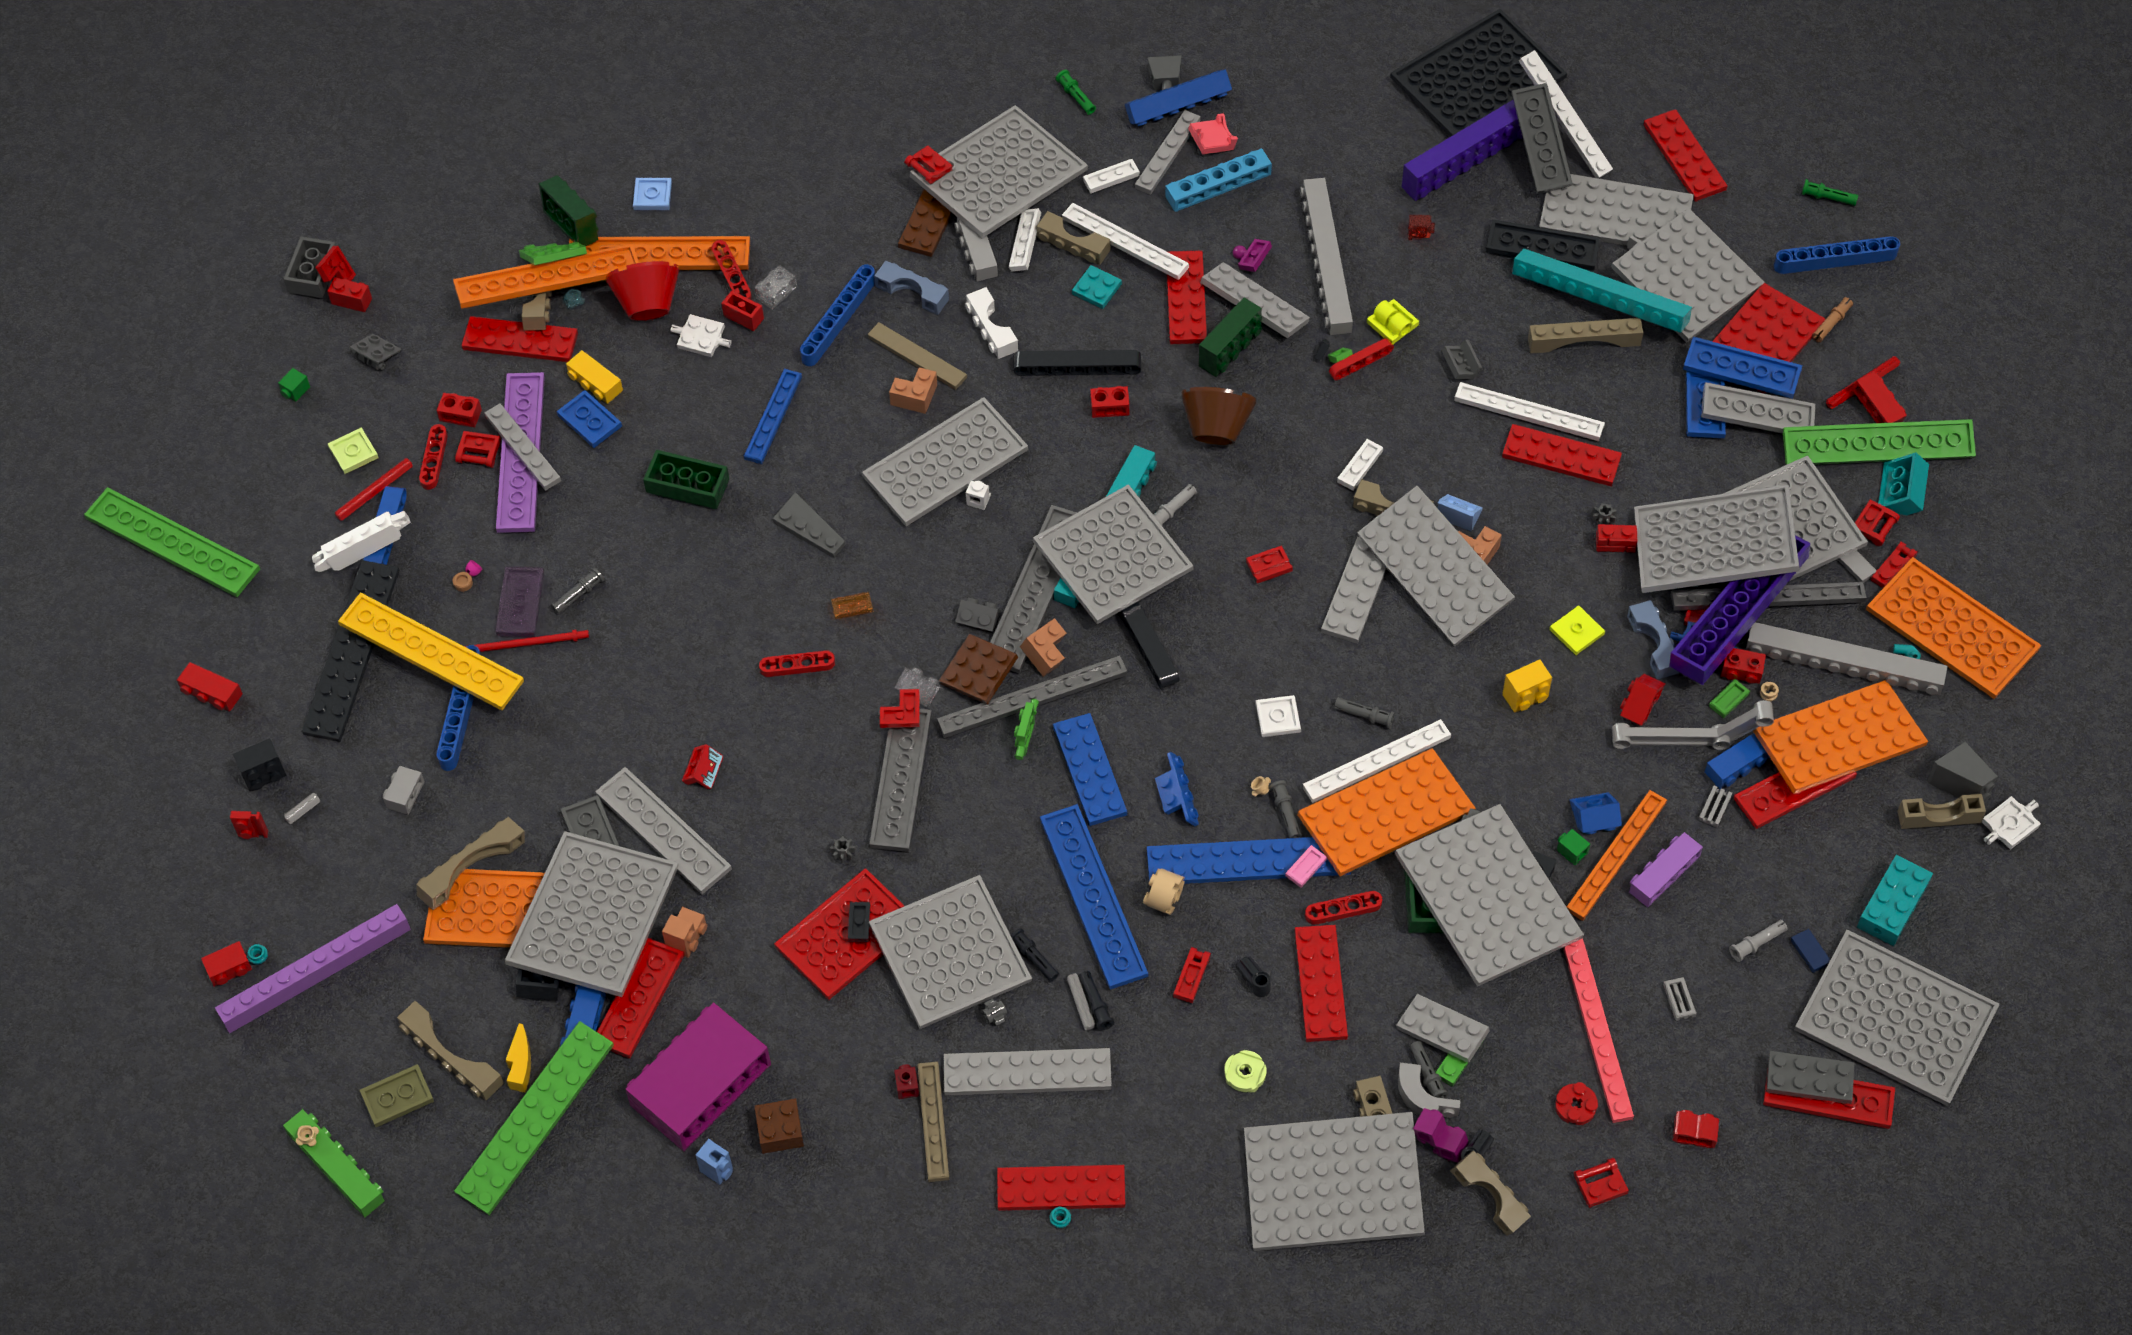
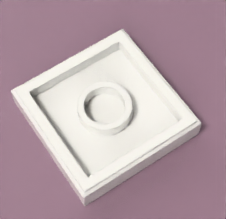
M1294 695L1256 700L1255 704L1262 737L1301 732Z

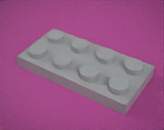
M1419 994L1415 996L1396 1024L1397 1030L1467 1063L1470 1062L1490 1031L1488 1026Z

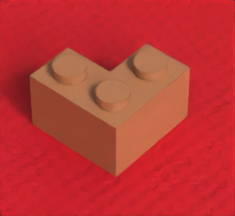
M919 367L913 382L895 378L889 391L890 405L926 414L938 385L937 372Z
M1486 526L1476 540L1458 531L1488 565L1500 547L1502 535Z
M1055 618L1028 636L1020 645L1022 651L1043 677L1056 669L1065 659L1055 645L1067 633Z
M684 907L681 908L678 916L670 915L662 930L665 945L684 951V956L689 958L691 952H695L697 949L700 935H704L706 932L705 916Z

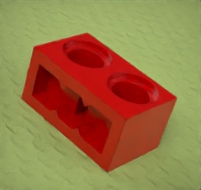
M1128 386L1090 389L1092 418L1129 415Z
M443 393L436 411L439 421L475 428L482 408L479 399L474 397L459 396L455 393Z

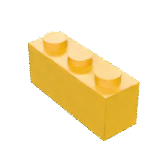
M582 350L566 363L568 376L573 381H578L585 390L591 391L598 400H602L606 404L623 391L621 379Z

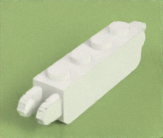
M405 511L394 515L386 512L322 545V550L312 556L313 563H315V571L322 572L331 567L333 570L339 571L399 540L401 537L400 529L411 523L409 516Z

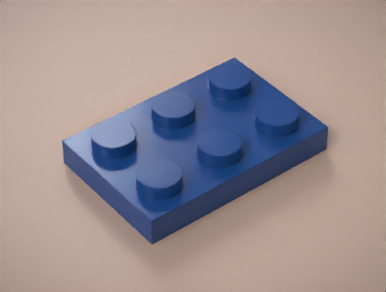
M586 390L557 411V415L593 448L622 427V423Z

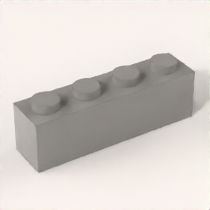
M957 217L955 229L956 233L961 235L959 237L961 247L966 249L964 254L966 261H970L969 269L971 275H975L976 281L997 277V263L987 235L983 238L980 237Z

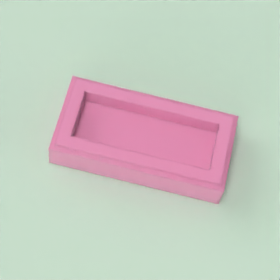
M1311 845L1286 872L1285 876L1302 888L1327 860V856Z

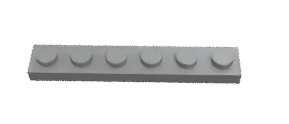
M1184 110L1136 181L1135 189L1150 195L1152 194L1191 136L1188 130L1190 123L1200 122L1201 116Z
M501 404L484 412L485 417L545 491L561 482L557 472Z

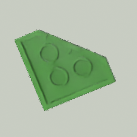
M573 242L567 245H557L556 243L546 246L527 245L524 246V249L519 250V254L524 260L533 265L587 254L586 246L579 244V242Z

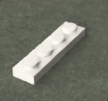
M1039 208L1028 209L1021 213L1009 264L1011 272L1028 270L1036 238L1037 225L1041 216Z

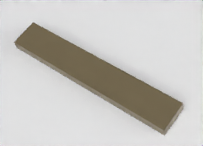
M879 322L868 333L870 340L917 368L936 371L937 379L955 390L967 378L966 373Z
M938 1062L919 1063L918 1074L928 1182L949 1180L939 1064Z

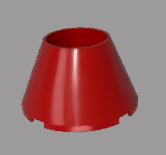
M666 261L641 262L627 265L626 270L619 271L615 269L606 275V282L631 320H652L669 313L679 274V266L677 264L670 266L669 262Z

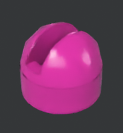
M470 560L465 567V571L471 577L477 576L483 570L473 560Z

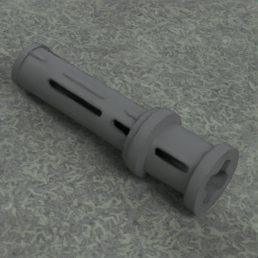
M593 567L588 575L584 578L581 577L578 584L552 603L551 607L557 614H560V612L585 592L590 593L592 588L599 582H604V577Z
M1340 697L1335 702L1334 709L1369 719V722L1372 724L1376 722L1385 725L1388 729L1391 728L1395 718V712L1392 711L1390 713L1380 710L1377 706L1372 708Z
M1284 780L1276 781L1269 786L1270 791L1273 792L1275 797L1274 803L1281 811L1289 838H1300L1302 834L1292 809V797L1288 794L1287 782Z
M1416 1041L1412 1043L1409 1048L1417 1065H1421L1424 1086L1428 1088L1431 1096L1445 1099L1449 1093L1447 1090H1444L1441 1083L1442 1078L1439 1074L1435 1073L1422 1042Z

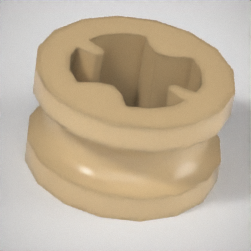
M1765 682L1761 686L1760 696L1766 701H1773L1778 696L1779 688L1773 682ZM1769 689L1773 690L1769 694L1766 693V691H1768Z

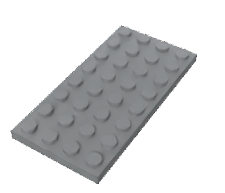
M1570 174L1573 182L1572 186L1546 192L1539 227L1599 237L1602 242L1627 246L1631 235L1643 241L1689 208L1691 210L1694 194Z
M983 397L864 470L862 476L902 523L908 526L967 489L971 481H980L1028 451V445Z
M1415 486L1357 532L1358 536L1454 647L1515 600V596L1418 486Z

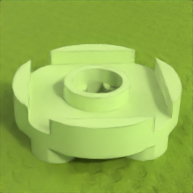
M1247 1050L1240 1051V1053L1230 1056L1226 1061V1083L1237 1091L1255 1092L1265 1081L1266 1065L1257 1053ZM1247 1067L1250 1074L1243 1075L1240 1069L1244 1070Z

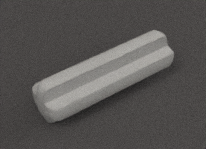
M311 793L284 814L285 820L289 824L295 822L320 802L319 797L315 793Z

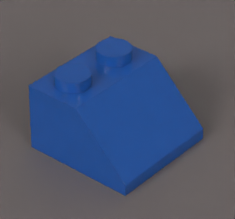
M1609 792L1570 799L1577 827L1582 833L1594 834L1597 830L1604 829L1610 831L1618 826H1622L1619 802Z

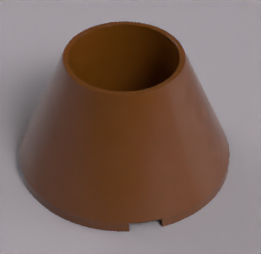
M1192 387L1189 392H1186L1184 389L1181 394L1193 438L1196 441L1214 445H1231L1235 443L1256 405V398L1244 392L1241 396L1233 394L1234 390L1217 387Z

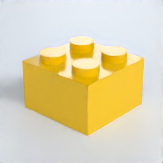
M1537 660L1507 674L1502 695L1514 713L1520 710L1524 711L1537 702L1542 703L1548 698L1552 676L1542 661Z

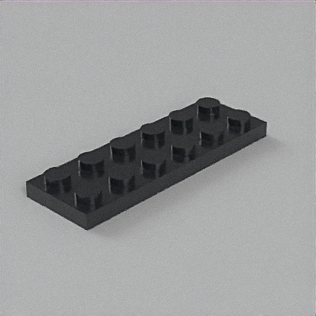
M1492 219L1486 252L1516 257L1523 249H1527L1582 269L1594 271L1600 238Z

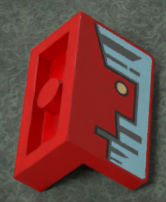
M707 744L695 747L682 782L687 785L698 782L705 788L711 789L723 755Z

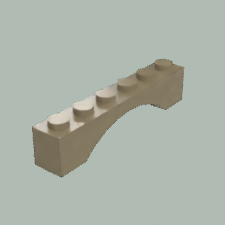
M1640 318L1530 325L1528 343L1530 354L1546 353L1564 345L1583 341H1603L1621 347L1641 346L1643 329Z
M509 817L499 821L491 830L481 834L476 841L466 845L461 852L451 856L442 866L436 867L427 877L421 878L416 884L417 896L432 910L436 909L449 899L455 880L467 867L490 856L510 854L525 843V831Z
M416 1001L397 1017L400 1024L398 1026L405 1035L410 1034L413 1037V1041L420 1048L424 1046L432 1059H439L442 1062V1067L450 1073L452 1071L455 1073L456 1079L462 1085L467 1084L471 1087L470 1091L477 1098L481 1096L484 1100H487L504 1084L501 1075L488 1063L464 1060L446 1050L434 1034L433 1021L429 1012Z

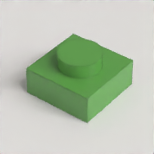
M1341 348L1328 354L1330 362L1337 363L1353 355L1351 349Z

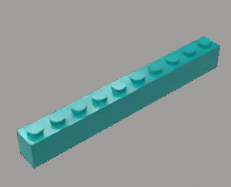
M1523 249L1514 258L1512 272L1514 275L1680 333L1690 322L1692 307L1527 249Z
M1134 445L1106 497L1128 484L1137 496L1140 497L1142 486H1146L1149 480V473L1153 472L1156 468L1155 452ZM1060 578L1054 589V601L1076 608L1079 600L1062 578Z

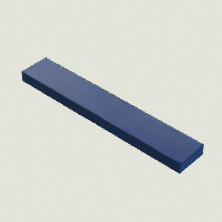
M788 369L783 370L744 454V460L758 464L763 463L800 383L802 373Z

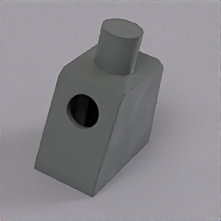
M1181 55L1148 57V73L1155 90H1165L1179 85Z

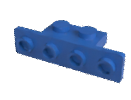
M1169 752L1167 756L1171 770L1155 778L1164 812L1169 815L1183 808L1186 821L1193 826L1199 825L1197 819L1198 812L1192 802L1194 798L1188 788L1189 780L1183 770V760L1180 756Z

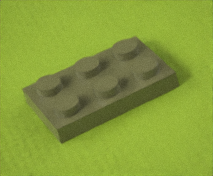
M418 1064L360 1089L375 1127L434 1102Z

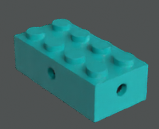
M1896 855L1862 913L1856 928L1894 947L1927 889L1933 873Z

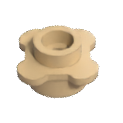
M1262 776L1256 777L1251 783L1252 795L1257 796L1258 794L1265 795L1268 793L1271 779L1269 777L1264 779Z
M309 1125L300 1126L297 1133L298 1138L296 1139L297 1145L307 1144L311 1147L316 1145V1135L319 1133V1129Z

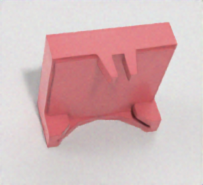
M1224 113L1217 114L1215 120L1190 123L1188 128L1202 155L1234 150L1238 140L1237 136H1233L1229 132Z

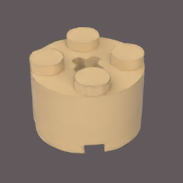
M1158 868L1156 874H1153L1150 879L1149 886L1152 887L1150 892L1146 893L1143 904L1171 915L1175 909L1172 904L1179 901L1185 877Z

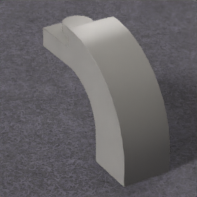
M1400 1063L1398 1088L1402 1100L1412 1112L1420 1116L1423 1109L1426 1108L1438 1110L1447 1118L1458 1117L1460 1100L1431 1096L1423 1089L1420 1082L1421 1065Z

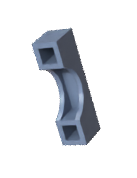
M885 261L874 275L875 287L890 294L900 289L916 291L921 296L922 308L936 315L941 312L949 301L948 288L944 285L934 283L926 277L915 274L911 270L899 267L895 263Z
M1651 600L1629 606L1627 618L1634 632L1650 636L1657 644L1658 649L1652 653L1650 659V666L1656 679L1679 674L1678 671L1669 667L1670 655L1675 645L1672 638H1669L1667 635L1665 623L1661 622L1659 618L1658 608L1654 607Z

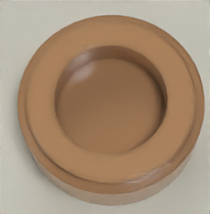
M460 572L453 577V585L456 590L464 592L472 587L473 580L469 573Z

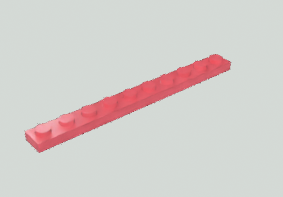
M1582 938L1563 947V951L1612 1123L1633 1120V1111Z

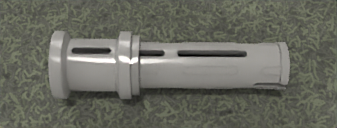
M1188 484L1170 502L1159 507V510L1153 516L1161 526L1167 520H1171L1174 512L1197 493L1195 487Z
M1778 920L1752 937L1746 936L1742 942L1737 945H1731L1729 951L1732 957L1737 962H1740L1748 954L1756 953L1758 947L1788 930L1786 923L1781 925L1784 921Z

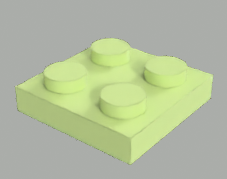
M362 428L328 443L330 451L344 474L379 458Z

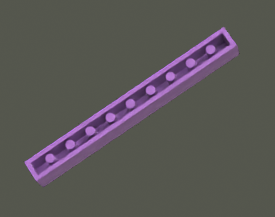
M396 904L218 1005L215 1009L230 1034L410 931L408 921Z

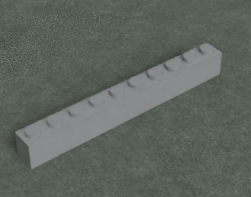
M1325 178L1303 180V187H1300V195L1305 200L1303 201V211L1307 212L1305 217L1306 226H1310L1308 237L1309 241L1313 242L1311 244V253L1316 258L1314 259V269H1318L1316 279L1317 284L1321 285L1319 296L1324 301L1322 302V312L1326 313L1325 327L1329 328L1330 335L1352 333L1353 320Z
M1756 622L1750 628L1746 645L1747 651L1766 654V656L1773 659H1782L1795 664L1809 665L1812 668L1840 672L1852 677L1866 678L1870 681L1882 682L1886 680L1891 686L1906 687L1909 690H1919L1931 695L1941 694L1947 672V665Z

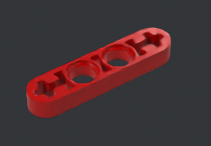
M723 240L715 241L712 244V252L731 291L740 294L738 288L741 287L746 294V298L751 300V291L727 243ZM718 246H721V248H723L725 256L722 257L720 251L717 248ZM729 260L733 262V265L730 268H724L723 263ZM733 276H739L741 278L740 281L736 284L732 283L730 280Z
M1388 338L1382 339L1335 363L1328 372L1334 380H1340L1387 356L1394 349V345Z
M441 424L432 426L428 435L419 476L420 484L426 490L435 488L439 479L448 438L447 430ZM438 432H442L439 434V440H437L436 435L438 434ZM434 446L440 447V450L437 452L430 451ZM429 462L437 463L435 467H427ZM428 474H430L431 479L429 480V482H426L429 477Z
M830 651L763 658L759 662L761 674L765 677L828 671L835 666V657ZM825 658H828V663H824ZM809 659L812 661V664L804 666L802 662ZM787 661L793 663L790 668H784L782 665Z
M1369 891L1311 904L1305 910V919L1309 924L1317 925L1375 912L1382 906V896L1379 892ZM1373 898L1376 904L1370 902V899ZM1350 902H1357L1359 908L1355 910L1350 909L1348 904ZM1336 906L1340 911L1337 914H1332L1328 911V908ZM1315 911L1318 914L1317 917L1311 915V912Z

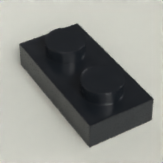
M850 902L848 942H869L870 902Z

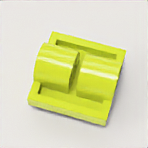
M1393 299L1390 302L1386 300L1380 302L1375 308L1374 314L1367 318V324L1384 339L1388 338L1394 344L1419 326V320Z

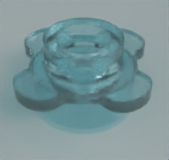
M572 289L564 295L569 308L579 304L582 305L585 302V299L581 297L580 290Z

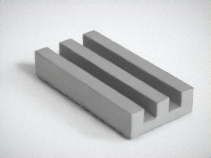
M1714 785L1701 812L1699 821L1718 828L1732 797V792L1729 791L1727 793L1722 788L1719 790ZM1717 794L1718 797L1709 814V817L1705 818V815L1712 802V799L1714 795ZM1725 797L1726 799L1722 805L1716 821H1713L1712 818L1717 810L1721 798Z
M1684 977L1664 981L1663 986L1675 1020L1678 1021L1680 1018L1687 1019L1689 1016L1696 1017V1011ZM1678 983H1680L1689 1011L1685 1009L1677 986ZM1670 985H1672L1681 1013H1679Z

